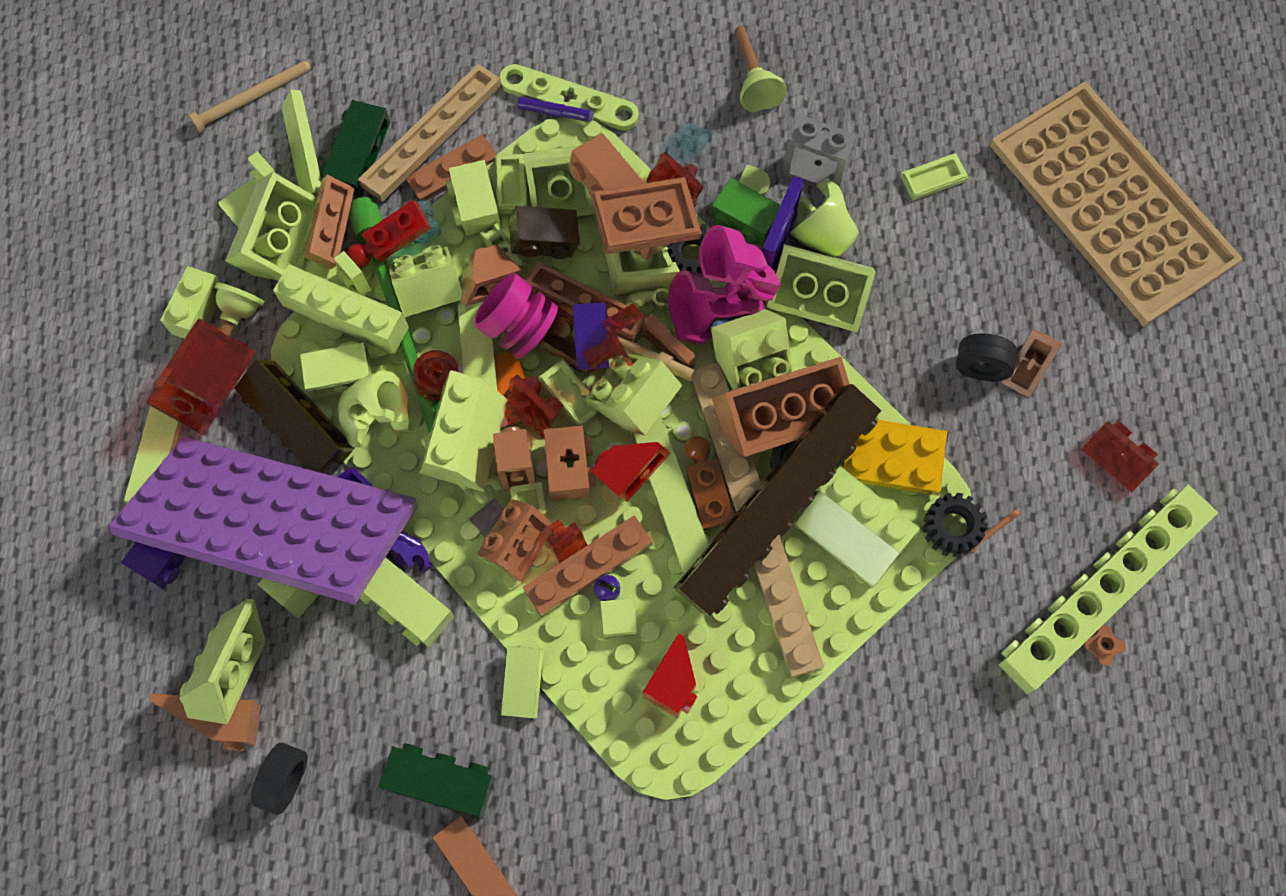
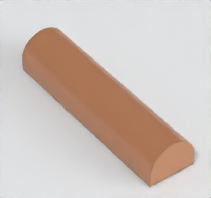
M539 261L525 279L532 286L531 295L540 292L546 297L545 301L551 300L556 305L564 302L573 308V304L606 303L607 329L614 334L637 343L643 333V320L648 315Z

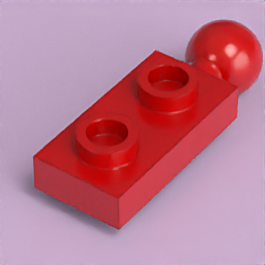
M412 200L362 233L367 244L352 245L346 254L359 269H362L369 265L372 255L376 260L382 262L429 231L431 227L419 204Z

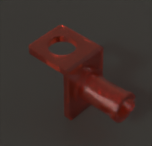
M634 303L602 321L601 323L607 331V338L586 351H582L592 370L615 355L621 356L628 366L633 365L616 333L643 317L642 312ZM631 314L625 320L618 322L624 316Z

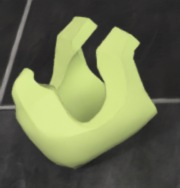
M826 178L816 185L826 199L817 209H815V206L806 196L800 199L796 222L789 234L806 247L824 255L837 257L850 248L857 239L859 231L847 211L841 189L830 181L829 178Z
M382 370L366 376L346 389L339 399V423L346 435L347 442L354 448L363 446L362 441L368 432L369 426L375 420L379 423L390 422L394 430L405 433L415 432L416 423L409 420L406 390L401 380L393 372Z

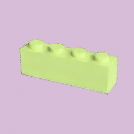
M290 264L286 267L273 290L282 306L392 354H395L409 328L402 312Z
M386 557L359 598L366 605L372 601L380 607L377 614L391 626L395 622L403 626L405 630L402 632V635L415 646L422 642L429 648L454 618L453 613Z

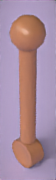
M1015 509L1007 517L987 530L983 540L978 545L1021 515L1018 509ZM977 546L974 550L972 549L970 553L976 552Z

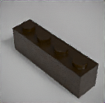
M255 360L234 387L241 395L242 402L254 410L261 417L262 424L282 440V446L302 462V468L332 475L355 449L347 442V438L276 361Z

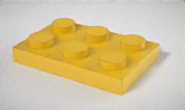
M877 420L876 426L867 435H861L854 443L857 446L856 450L849 458L843 461L842 468L863 484L938 496L941 491L947 431Z

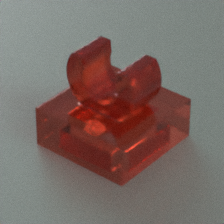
M558 519L548 526L553 534L552 537L547 539V542L559 563L587 546L582 531L575 522L565 527L561 520Z

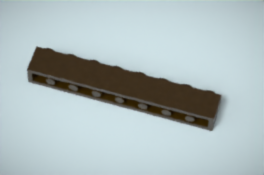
M853 384L841 387L673 588L702 614L711 616L713 612L715 614L720 613L729 602L728 594L734 587L740 588L751 575L748 570L756 561L761 562L769 555L773 548L770 546L777 535L781 537L788 532L794 523L791 520L799 509L804 511L813 502L815 496L812 493L820 484L824 486L833 478L836 473L833 468L841 459L845 461L853 454L857 448L854 443L861 435H867L876 426L878 421L875 418L882 410Z

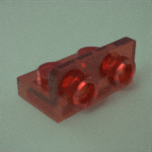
M1118 420L1114 424L1107 421L1081 450L1132 493L1159 465L1154 460L1158 454L1144 442L1137 446L1128 438L1132 432Z

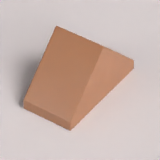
M1033 328L1017 354L1013 375L1003 380L1002 384L1030 398L1062 346V343Z

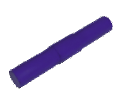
M520 97L518 100V108L586 122H591L593 118V111L524 97Z

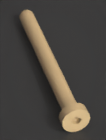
M302 61L199 115L196 111L188 115L198 132L201 133L206 130V124L308 73L311 66L308 61Z

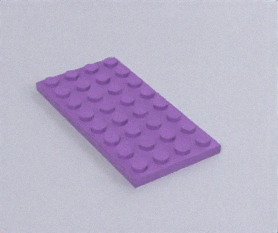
M183 437L111 522L109 528L112 535L356 604L416 510L417 503L416 498Z

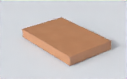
M685 177L592 192L591 199L606 254L700 239L702 233Z

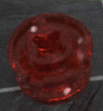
M430 350L417 358L413 367L414 387L417 393L425 399L440 401L437 394H442L444 383L450 370L459 372L455 358L441 350Z

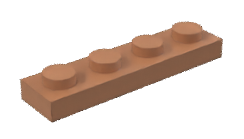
M634 515L523 586V590L540 616L543 617L594 584L599 577L608 575L651 547L653 542Z

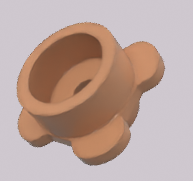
M1102 625L1097 630V633L1084 643L1085 649L1090 651L1098 659V662L1104 666L1110 665L1113 662V657L1117 653H1123L1126 649L1125 642L1117 639L1112 634L1111 627L1107 625ZM1103 642L1108 644L1107 648L1102 646Z

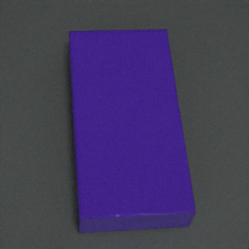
M606 303L573 304L577 370L610 368Z

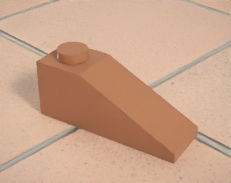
M150 693L149 701L211 740L223 744V750L243 752L245 745L255 746L261 710L259 703L253 700L239 699L227 725L187 718L183 704L180 702V695Z

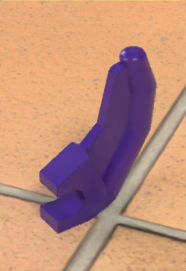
M402 531L390 549V552L394 555V560L404 573H409L414 567L413 561L418 564L420 573H426L431 567L428 552L420 540Z

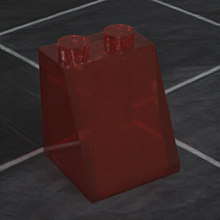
M198 318L160 375L146 404L199 434L205 435L256 352L248 348L244 342L231 338L221 332L215 325L206 323Z

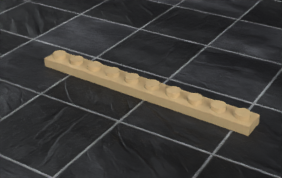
M719 363L695 369L696 372L691 384L716 458L719 461L734 512L736 513L760 485L761 481L752 455L742 457L720 427L711 397L729 392V388ZM777 535L770 544L773 548L769 555L761 562L756 561L753 564V568L790 678L821 670L824 668V664L780 536Z

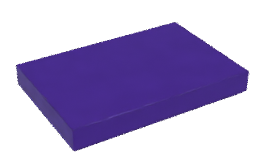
M795 176L792 177L762 249L767 265L773 270L795 220L804 185L803 179Z

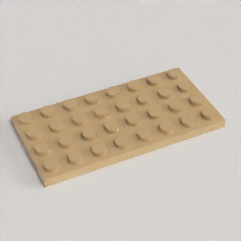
M1086 81L997 135L989 144L1143 327L1237 266L1243 260L1239 253Z

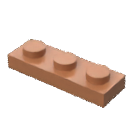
M482 134L414 171L406 179V182L419 202L423 203L447 190L446 181L451 180L449 168L485 160L487 166L495 161V156L497 155Z
M326 175L321 181L304 257L329 269H333L337 266L334 258L341 252L354 187L329 175Z

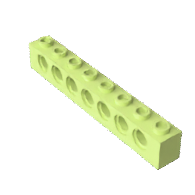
M1189 484L1180 492L1173 488L1159 501L1164 507L1157 513L1151 509L1137 522L1142 527L1138 532L1133 534L1129 530L1115 543L1120 548L1115 554L1111 556L1106 552L1093 564L1097 571L1092 576L1088 577L1084 573L1070 587L1075 592L1068 599L1061 595L1047 608L1052 614L1045 621L1038 617L1024 630L1029 636L1021 644L1015 639L1001 652L1005 659L999 666L1027 695L1037 690L1218 514ZM1168 516L1173 517L1177 521L1178 528L1169 523ZM1145 537L1151 538L1156 543V549H1152L1147 545ZM1123 558L1133 563L1134 571H1130L1124 566ZM1100 580H1105L1111 585L1112 593L1102 589ZM1078 601L1084 602L1088 606L1089 615H1084L1078 610ZM1054 623H1059L1065 627L1067 632L1066 638L1056 634ZM1031 645H1036L1042 649L1044 654L1043 660H1037L1032 656Z

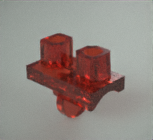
M667 152L659 156L656 166L649 172L646 180L647 183L685 177L694 207L697 205V198L704 188L700 181L695 178L698 168L694 164H689L684 168Z
M517 374L510 379V386L503 395L508 399L505 405L512 411L507 420L512 425L522 421L527 427L531 426L543 437L544 429H551L555 419L563 409V404L556 397H550L544 401L539 396L542 389L541 383L533 375L522 379Z

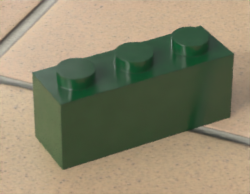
M355 100L351 101L348 110H345L342 114L341 128L338 136L335 135L332 139L331 153L328 161H324L321 166L320 175L322 179L329 175L354 187V197H362L365 189L360 186L358 178L377 159L391 123L386 108Z
M407 743L403 744L402 749L392 746L379 788L483 819L495 780L494 776L488 774L489 767L469 762L468 768L455 764L456 758L437 752L435 758L422 755L423 748Z

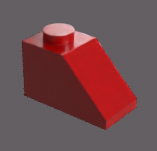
M659 442L612 446L597 457L591 472L617 496L628 502L670 455V452Z
M679 633L642 692L643 698L677 719L682 711L688 714L698 698L693 693L696 688V681L685 637Z

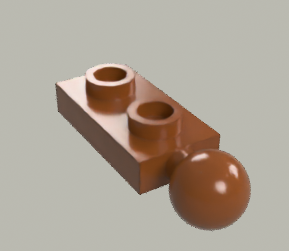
M693 436L685 444V453L695 464L686 466V472L697 514L705 531L725 526L733 517V512L718 459L707 460L711 450L710 443L702 436Z

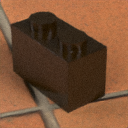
M516 205L509 219L511 254H522V256L528 258L552 256L554 259H566L572 257L580 244L577 210Z

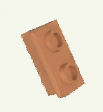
M512 499L503 509L490 534L484 539L478 555L496 564L513 579L522 581L555 525L532 505Z

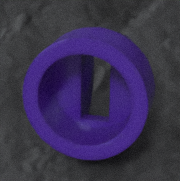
M603 575L595 581L594 594L599 601L616 600L621 592L620 583L614 576ZM603 582L616 589L613 593L612 591L599 586V584Z

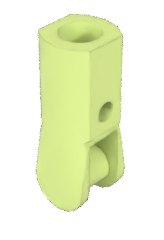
M497 223L487 233L483 231L479 233L487 247L493 246L494 242L501 239L502 243L498 244V246L521 269L519 274L525 271L526 263L519 254H511L510 241Z

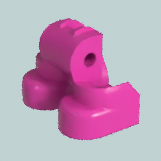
M720 225L712 226L706 232L699 251V262L703 275L683 270L674 277L669 288L667 302L677 338L682 341L704 344L712 338L709 325L715 317H743L764 310L762 300H772L781 287L776 273L767 265L763 252L757 246L746 243L740 231ZM709 279L722 282L727 281L728 283L725 287L716 288L712 287Z

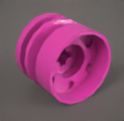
M511 272L501 279L485 298L474 317L473 325L490 339L502 333L499 342L500 346L504 349L510 348L509 352L518 359L528 354L544 337L556 317L558 306L551 300L545 301L546 297L540 292L535 293L528 299L532 286L515 272Z

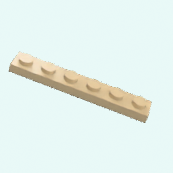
M477 64L358 178L360 186L383 202L501 87V79L480 64Z

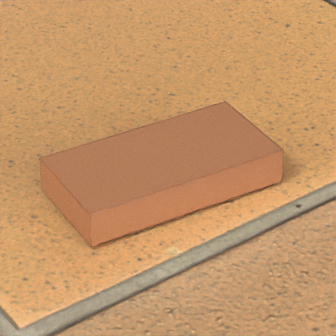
M652 314L643 320L644 337L660 352L673 356L674 361L695 369L696 356Z

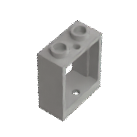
M799 114L787 140L781 175L790 179L793 176L801 178L804 184L817 188L816 185L829 178L830 181L841 189L849 169L857 135ZM822 130H827L828 134H823Z

